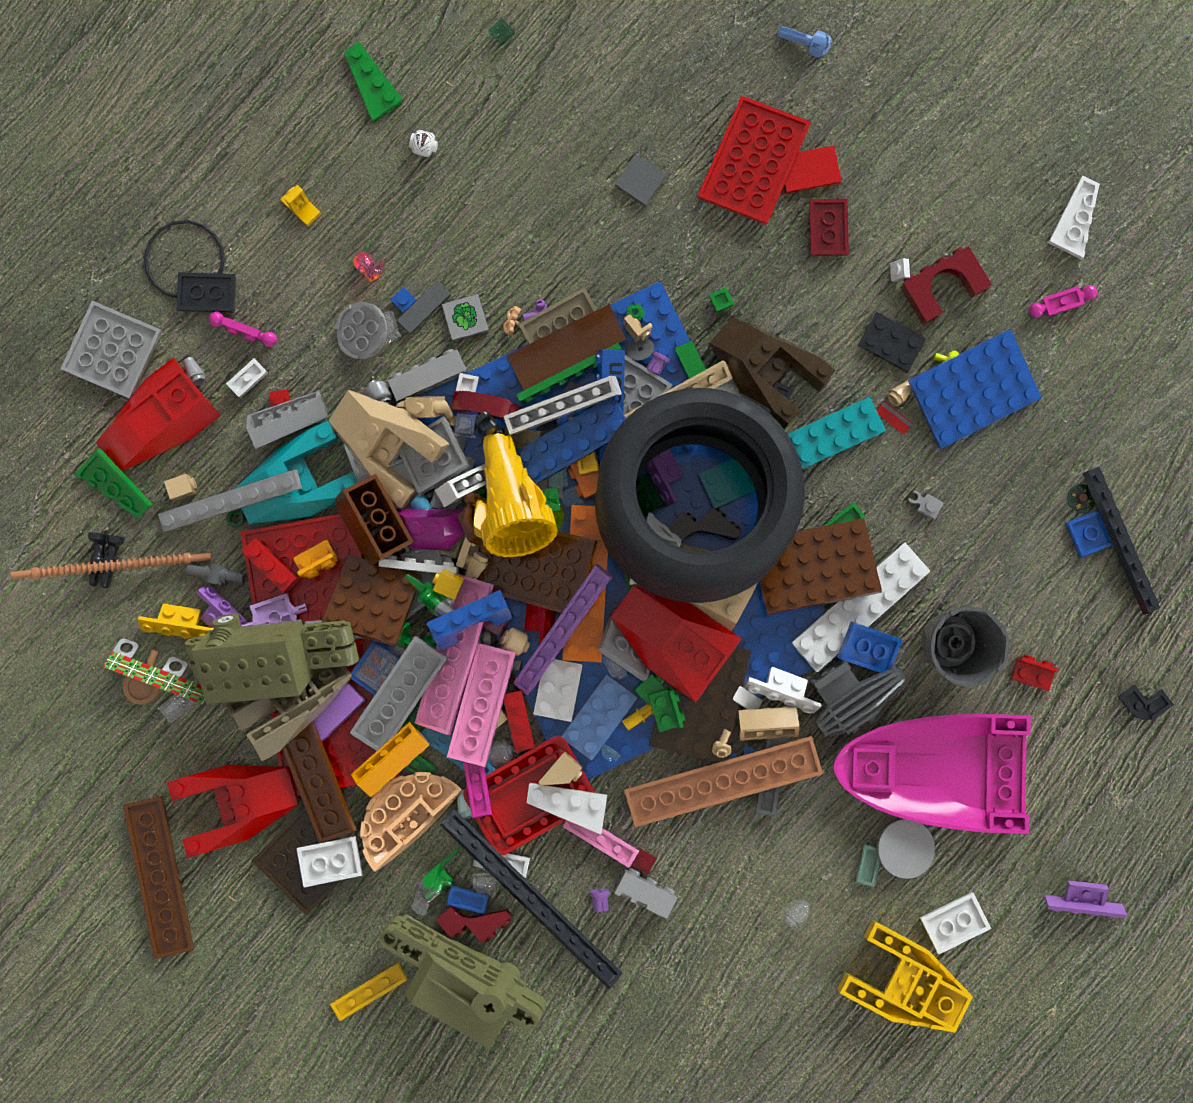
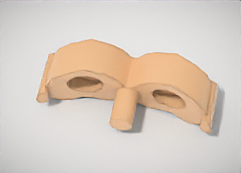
M516 306L508 311V320L503 325L505 333L513 336L515 324H519L516 319L521 309Z

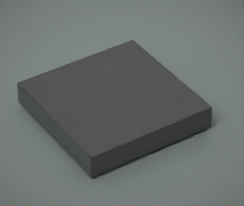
M635 154L616 181L615 187L646 206L667 177V174Z

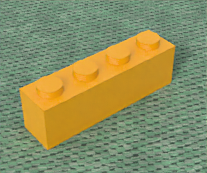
M409 722L357 768L351 776L355 783L372 797L430 744Z

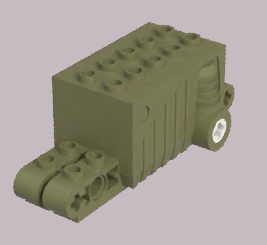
M227 614L212 621L213 629L209 630L206 635H199L185 642L195 680H200L206 704L299 696L315 675L314 669L349 666L359 661L350 622H345V620L302 624V620L299 619L288 622L242 626L238 614Z

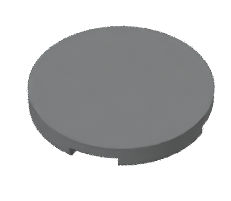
M357 302L344 308L337 319L335 327L337 329L340 349L347 356L355 359H368L375 356L382 349L387 338L388 328L384 314L377 306L367 302Z
M906 819L893 821L885 827L879 837V841H877V856L882 867L890 874L899 878L909 879L923 874L930 867L934 858L935 844L929 830L918 822Z

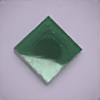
M503 18L488 30L489 34L501 46L515 34V30Z

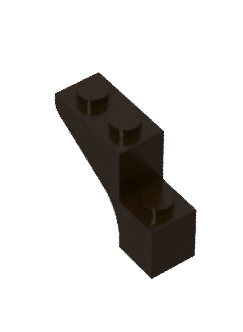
M712 508L698 524L695 523L696 518L692 514L682 512L668 527L673 534H676L681 539V543L689 535L699 532L735 540L741 535L739 531L741 528L732 521L730 523L726 520L725 513L719 508L717 510Z

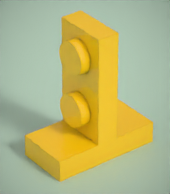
M298 185L289 189L280 199L308 227L321 215V212L309 202L304 191Z

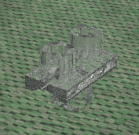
M174 694L157 709L163 714L168 723L171 724L196 702Z

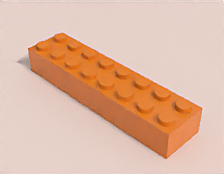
M572 505L570 534L598 541L589 573L597 564L607 571L608 550L599 532L595 506ZM606 587L563 646V661L602 663V653L598 651L603 636Z

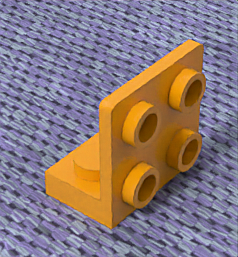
M328 540L293 558L299 568L298 576L304 579H312L318 576V571L324 568L325 570L331 569L336 565L335 562L339 560Z

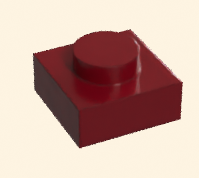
M640 848L631 866L648 875L657 858Z

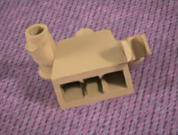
M445 396L408 397L405 401L396 405L397 408L405 409L415 418L444 416L449 425L456 429L458 417L453 416L448 403L445 401Z

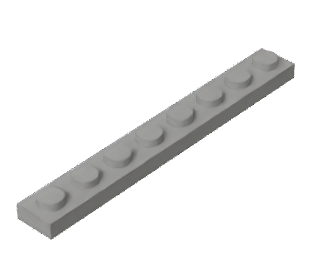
M291 470L159 513L158 515L163 532H169L302 489L298 471Z

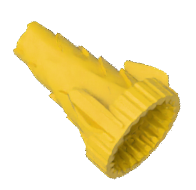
M489 434L485 436L483 450L486 464L484 473L486 477L487 504L481 500L476 502L473 523L474 533L483 540L484 547L496 556L517 557L534 553L548 546L557 535L558 531L553 511L548 505H545L546 497L542 490L528 476L527 468H523L521 457L516 454L512 435Z

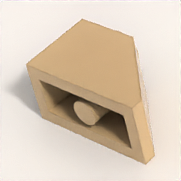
M564 752L538 783L540 785L570 783L571 780L576 782L582 775L580 770L583 766L567 752Z

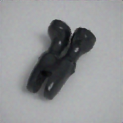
M482 412L477 416L476 429L484 437L489 434L505 433L503 428L498 427L495 418L490 413Z
M88 532V539L94 542V552L91 555L90 564H93V562L98 564L99 561L102 563L107 561L109 563L111 560L116 562L118 548L124 544L125 537ZM107 542L108 550L106 556L104 557V549ZM103 570L102 573L97 571L95 574L92 571L89 574L90 586H97L99 575L103 574L102 588H109L114 572Z

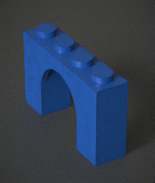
M499 590L427 622L435 642L443 650L459 643L457 635L470 626L484 621H492L497 626L513 618Z

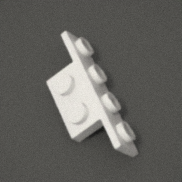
M774 667L770 668L766 683L750 677L743 684V688L748 689L751 693H759L770 700H778L787 706L800 708L805 713L814 714L821 707V703L804 697L808 680Z

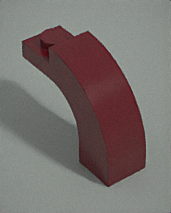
M454 391L450 409L466 415H480L482 412H488L493 418L505 422L503 416L521 410L522 406L511 403L510 400L488 394Z

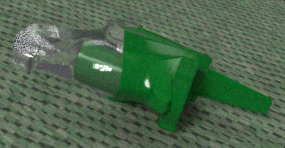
M455 849L419 881L411 907L417 914L421 916L427 915L429 913L427 912L429 902L439 896L445 886L452 885L454 879L443 866L459 851L458 849Z

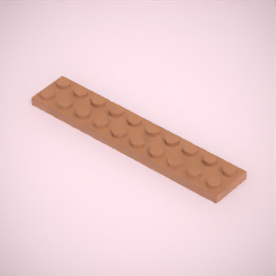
M809 736L627 788L624 791L634 826L638 827L822 775L823 772L813 738Z

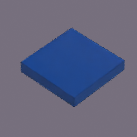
M1098 510L1065 523L1079 558L1113 546Z

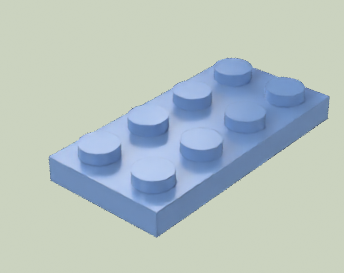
M606 675L561 737L590 760H593L638 697Z

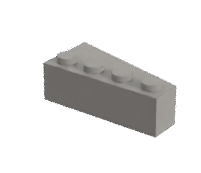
M316 391L247 415L246 429L256 449L308 425L324 421L328 417V412L320 391Z

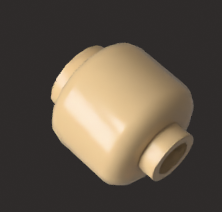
M516 628L505 630L500 639L502 649L515 652V656H519L522 652L526 653L530 645L528 635Z

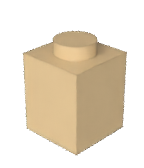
M187 474L164 481L169 498L172 501H178L196 494L195 489L197 485L195 479Z

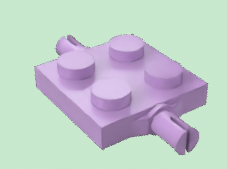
M286 593L251 605L253 622L242 626L296 621L297 614L307 612L308 610L305 608V603L294 607Z

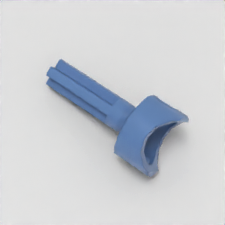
M781 26L778 31V37L810 47L809 55L817 58L828 53L832 38L828 33L819 30L814 36Z

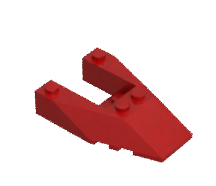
M228 764L167 782L172 801L214 789L224 827L182 839L187 858L250 840L257 833L299 805L289 767Z

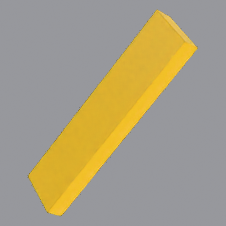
M396 963L335 1000L330 1006L338 1020L342 1021L404 983L408 978L400 964Z

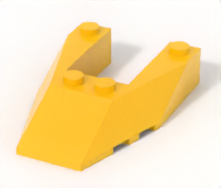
M872 919L863 937L900 957V960L884 992L845 972L837 991L892 1022L955 1033L973 996L929 950Z

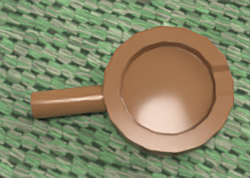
M151 649L146 664L154 666L159 651ZM128 676L123 681L124 695L134 704L144 705L151 703L160 693V688Z

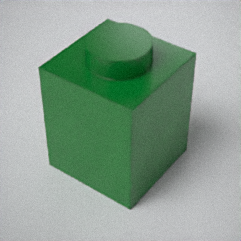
M649 673L647 680L640 681L632 689L645 703L649 704L648 694L665 688L661 685L664 682L656 674L653 676Z

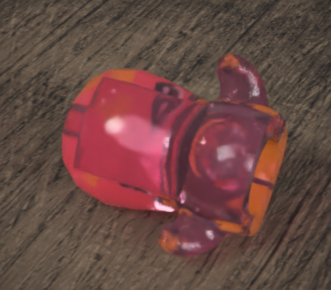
M360 252L354 257V266L370 282L379 278L383 273L384 261L381 260L376 264L367 252Z

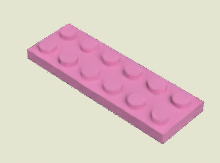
M477 644L447 754L448 758L486 767L513 667L515 652Z

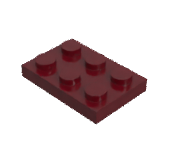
M810 199V256H848L847 199Z

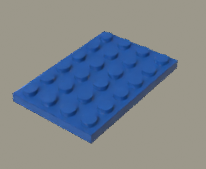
M1011 329L907 380L939 449L1042 398Z

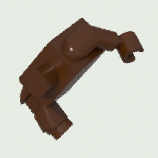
M468 493L464 497L467 506H464L463 511L457 517L467 540L472 544L480 546L482 553H489L486 547H484L483 540L474 533L473 523L476 507L473 504L480 500L479 494Z

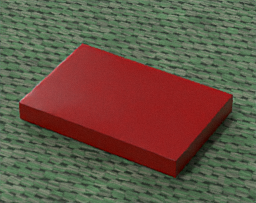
M828 146L799 152L784 185L786 194L840 184L842 180L835 147Z

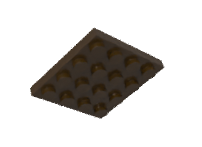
M304 806L252 862L308 916L342 880L308 887L303 886L297 848L319 844ZM340 836V837H337V838H334V839H331V840H328V841H325V842H329V841H333V840H338V839H343V838Z

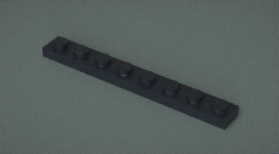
M1100 467L1082 473L1143 615L1159 609L1158 599L1145 574L1135 546L1130 539L1119 509L1105 481L1104 474Z

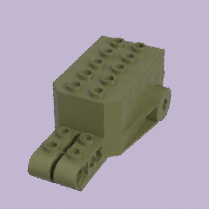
M407 914L404 917H393L379 935V943L390 954L399 956L406 960L409 965L419 968L405 993L410 1003L485 1047L491 1048L506 1019L510 1020L513 1025L526 1030H533L538 1026L546 1009V1001L542 996L524 986L526 982L521 980L520 972L513 964L501 963L455 940L447 938Z

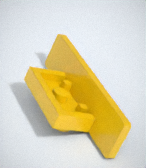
M163 604L158 619L138 617L140 630L148 633H162L167 636H181L185 639L206 635L209 630L213 629L198 626L201 617L200 609Z

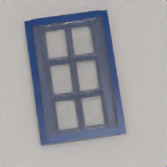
M373 641L351 671L352 677L350 679L375 695L401 656L384 644Z

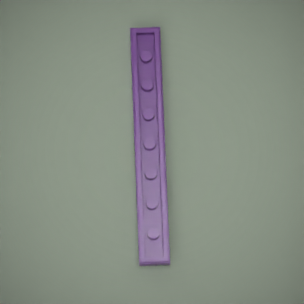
M600 565L594 566L513 682L525 694L529 695L613 577Z

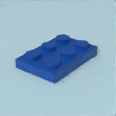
M851 621L837 657L882 673L893 667L903 640Z

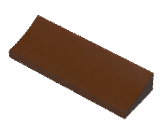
M610 304L507 355V359L524 391L598 353V350L607 349L616 343L626 340Z

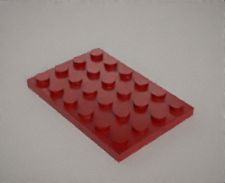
M741 95L699 191L698 199L768 225L809 130L811 121Z

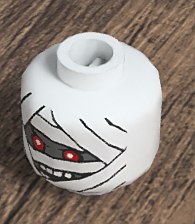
M417 130L416 133H412L409 148H412L414 154L430 157L432 152H436L438 141H435L433 133L423 130Z

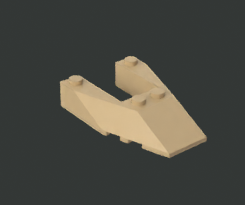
M351 390L346 392L329 419V423L368 477L377 474L390 500L400 508L409 505L417 494V490L412 483L389 467L404 443H407L430 462L440 459L449 446L446 440L405 409L371 399V397Z

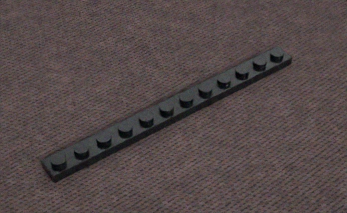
M454 809L442 821L440 826L608 989L612 988L622 975V972Z

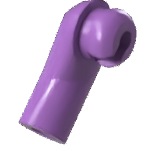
M537 300L533 312L523 314L524 321L546 309L545 301Z

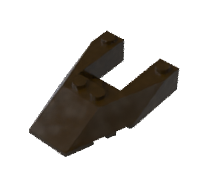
M732 317L709 342L718 360L726 362L733 378L731 380L734 381L739 389L738 392L744 398L767 411L784 430L801 410L773 387L777 380L790 367L819 391L836 371L822 358L735 317Z

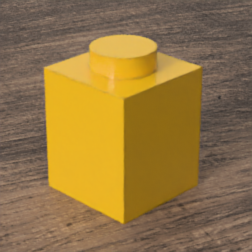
M443 569L441 573H436L432 583L435 584L433 591L455 600L465 578Z

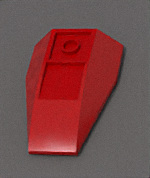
M173 357L142 382L97 440L96 444L121 471H125L193 439L221 415L211 402L204 397L187 376L185 370Z

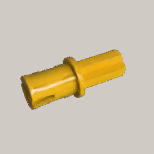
M650 703L639 710L636 709L635 713L622 720L628 731L640 722H645V719L653 714Z

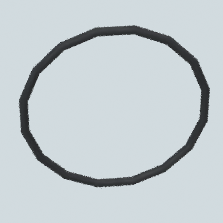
M191 220L172 221L159 228L148 241L144 254L145 272L152 285L163 294L177 298L176 294L166 292L155 283L149 272L147 256L151 243L159 233L173 225L189 223L202 227L210 233L220 248L221 265L218 273L222 274L225 264L223 246L217 235L204 224Z

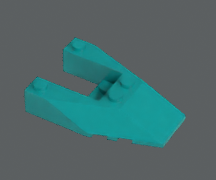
M329 421L307 430L276 449L236 487L239 488L291 470L298 471L302 489L242 508L249 525L312 517L335 506L336 496L342 490L358 483L354 472H351L318 488L303 459L338 442Z

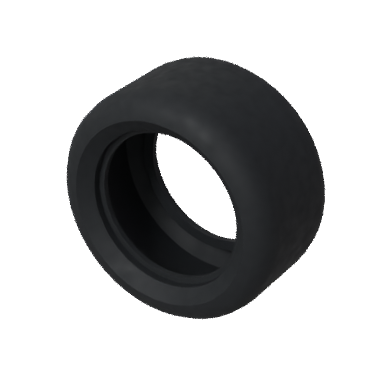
M689 388L672 391L658 396L636 409L623 421L610 439L600 464L595 497L596 519L599 532L606 549L618 567L629 578L646 590L667 599L687 603H704L727 599L749 589L768 574L795 536L802 517L805 500L803 469L795 446L786 431L759 405L737 394L712 388ZM682 445H704L723 451L744 468L754 485L758 502L757 520L754 529L736 544L716 551H690L667 542L650 527L638 504L636 481L645 466L660 453Z

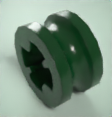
M234 510L227 514L226 521L230 526L239 528L245 523V516L240 511ZM234 514L236 516H240V519H238L239 522L237 524L235 522H231V519H233L232 516Z

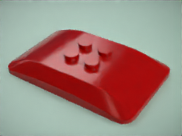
M552 737L486 775L492 815L475 819L489 844L501 855L508 854L566 821L561 817L527 803L529 783L539 784L538 782L564 752H567L577 761L563 737ZM582 769L580 770L582 775L576 782L571 780L570 783L548 785L595 793ZM466 787L463 796L470 807L468 789Z

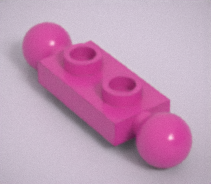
M1088 285L1082 291L1077 286L1041 299L1043 304H1031L1029 314L1034 318H1039L1046 312L1047 317L1080 307L1085 304L1084 299H1095L1098 291L1096 287Z
M213 312L209 316V322L212 326L220 327L222 325L228 333L233 335L240 333L244 335L243 338L252 342L255 339L258 341L262 340V343L267 347H272L277 342V337L273 332L262 333L258 329L226 318L220 312Z

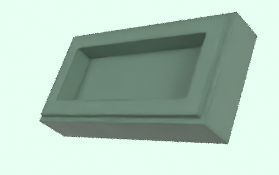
M863 844L855 883L871 887L875 886L880 865L877 847Z

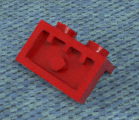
M1024 654L1023 657H1017L1011 680L1049 691L1054 674L1058 672V668L1053 667L1054 664L1051 662L1042 661L1040 663L1035 661V657Z

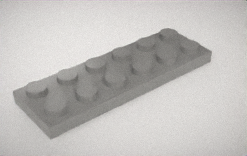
M415 636L350 731V734L378 751L398 732L448 657Z

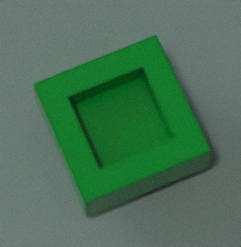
M726 287L709 294L716 313L734 306V302Z

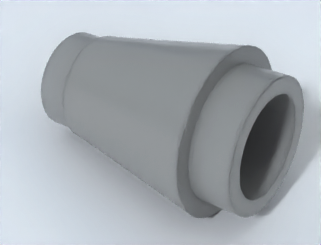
M188 357L183 360L187 376L196 386L203 384L206 381V375L194 358Z

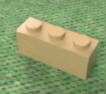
M784 706L782 708L766 707L763 709L738 710L740 741L798 737L799 721L797 707Z

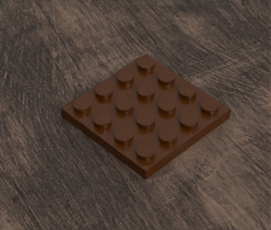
M348 555L322 623L345 620V622H350L353 635L396 647L417 589L405 576L409 574L421 581L422 576L421 574L398 568L380 567L379 563L372 565L365 559Z

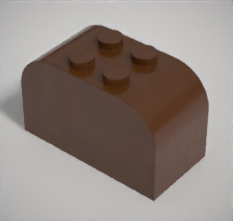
M377 474L342 490L336 496L335 501L338 512L358 549L369 564L374 565L407 548L414 542Z

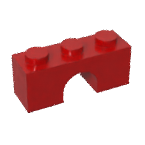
M254 538L242 550L282 592L288 593L300 581L287 566L273 555V552L261 540Z
M523 691L505 694L504 704L515 752L535 748Z

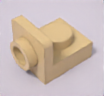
M630 314L624 318L622 324L635 342L647 339L651 335L653 327L649 323L641 328L640 322Z

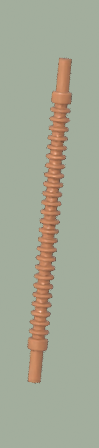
M184 553L183 555L178 554V556L173 554L172 557L169 555L164 557L162 555L161 558L150 556V559H147V557L141 559L139 557V560L135 558L130 560L128 558L127 561L124 559L119 561L117 559L116 562L111 560L109 563L107 561L104 563L99 561L98 564L96 562H93V564L88 562L87 565L76 563V566H73V564L67 566L65 564L64 567L61 565L56 567L54 565L53 568L47 566L46 569L43 566L41 569L32 567L31 570L11 572V579H39L40 577L45 578V576L51 578L52 575L54 577H57V575L62 577L63 574L66 576L71 574L73 576L74 573H77V575L83 573L85 575L86 572L91 574L92 571L96 574L97 571L102 573L103 570L114 572V569H117V571H120V569L125 571L126 568L128 570H131V568L136 570L137 567L140 569L145 567L147 569L148 566H151V568L154 566L159 567V565L165 567L166 564L168 566L171 564L176 566L177 563L179 565H182V563L190 565L191 562L211 560L210 553L192 555Z

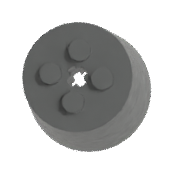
M961 607L933 617L926 624L921 637L922 650L928 661L945 679L960 686L973 687L989 682L998 672H1001L1009 654V638L1005 627L994 614L978 607ZM955 639V643L950 644L951 640Z

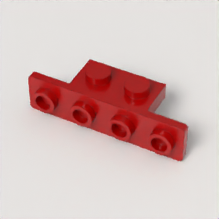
M527 603L524 630L540 632L539 645L555 624L556 611Z

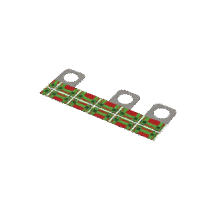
M121 639L103 665L104 668L199 704H203L205 700L200 680H195L194 678L193 681L181 677L188 665L186 661L171 657L162 670L132 659V656L136 652L138 644L128 639ZM123 643H130L133 649L131 652L125 653L120 650V646ZM174 661L180 662L182 664L181 670L172 671L169 668L170 663Z

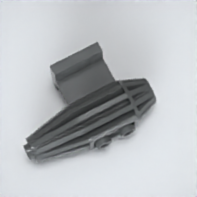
M838 659L809 679L812 686L816 688L826 703L815 721L816 725L826 738L846 733H856L861 729L862 724L874 721L877 718V714L880 713L879 710L906 683L905 679L907 676L901 668L893 667L858 682L850 670L849 664L842 659Z

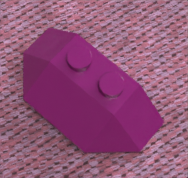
M396 509L414 541L409 545L412 549L450 550L464 534L457 517L463 509Z

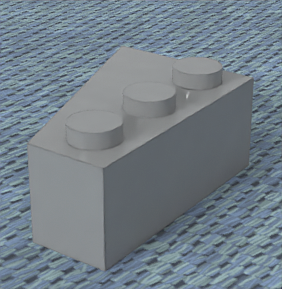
M633 868L629 870L624 869L614 889V893L619 896L622 895L630 899L631 902L638 903L667 919L678 898L674 894L675 890L667 886L664 888L658 886V882L650 877H647V879L639 876L640 872Z

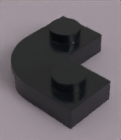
M1132 685L1118 696L1127 710L1134 717L1141 720L1155 719L1174 706L1163 689L1158 690L1152 696L1145 699L1136 685Z

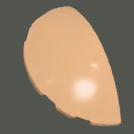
M415 772L412 775L399 776L389 781L379 792L375 793L366 807L367 812L364 821L361 822L360 837L364 847L363 853L374 872L397 857L432 826L462 792V789L443 776L432 775L429 772Z

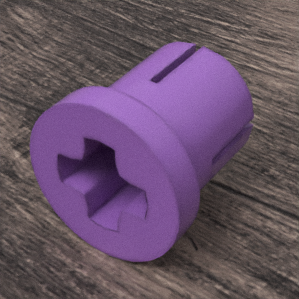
M654 351L647 369L660 376L666 363L669 364L670 359Z
M601 888L590 891L594 912L609 910V889Z

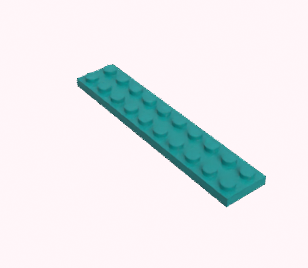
M868 397L790 432L788 436L798 453L802 469H805L884 433L886 429L871 398ZM735 459L726 461L698 474L714 509L755 491L749 475Z

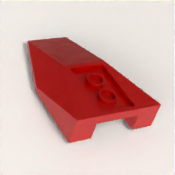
M636 585L632 586L610 616L643 664L692 702H696L742 639L693 604L667 599Z

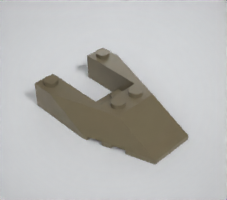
M345 666L314 669L315 675L299 696L238 701L226 704L234 722L241 731L276 710L280 713L279 716L246 734L261 761L272 757L283 749L328 707L352 677Z

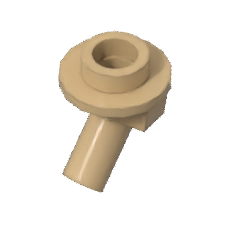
M726 729L723 730L719 741H715L712 747L713 754L720 758L731 754V746L726 744L731 732Z

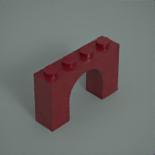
M969 246L964 249L960 247L952 252V256L948 258L944 256L938 259L936 265L932 267L927 265L922 268L920 274L916 276L911 274L910 278L903 279L904 282L900 288L922 325L931 322L943 313L931 292V282L936 275L942 273L955 275L961 280L971 298L983 293L992 286Z

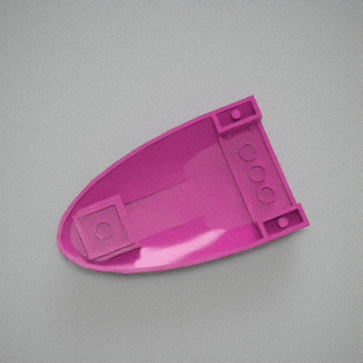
M952 714L900 721L878 727L855 738L840 750L834 760V774L841 786L855 798L877 810L906 820L949 829L1029 834V814L1025 813L1026 737L1031 735V716Z

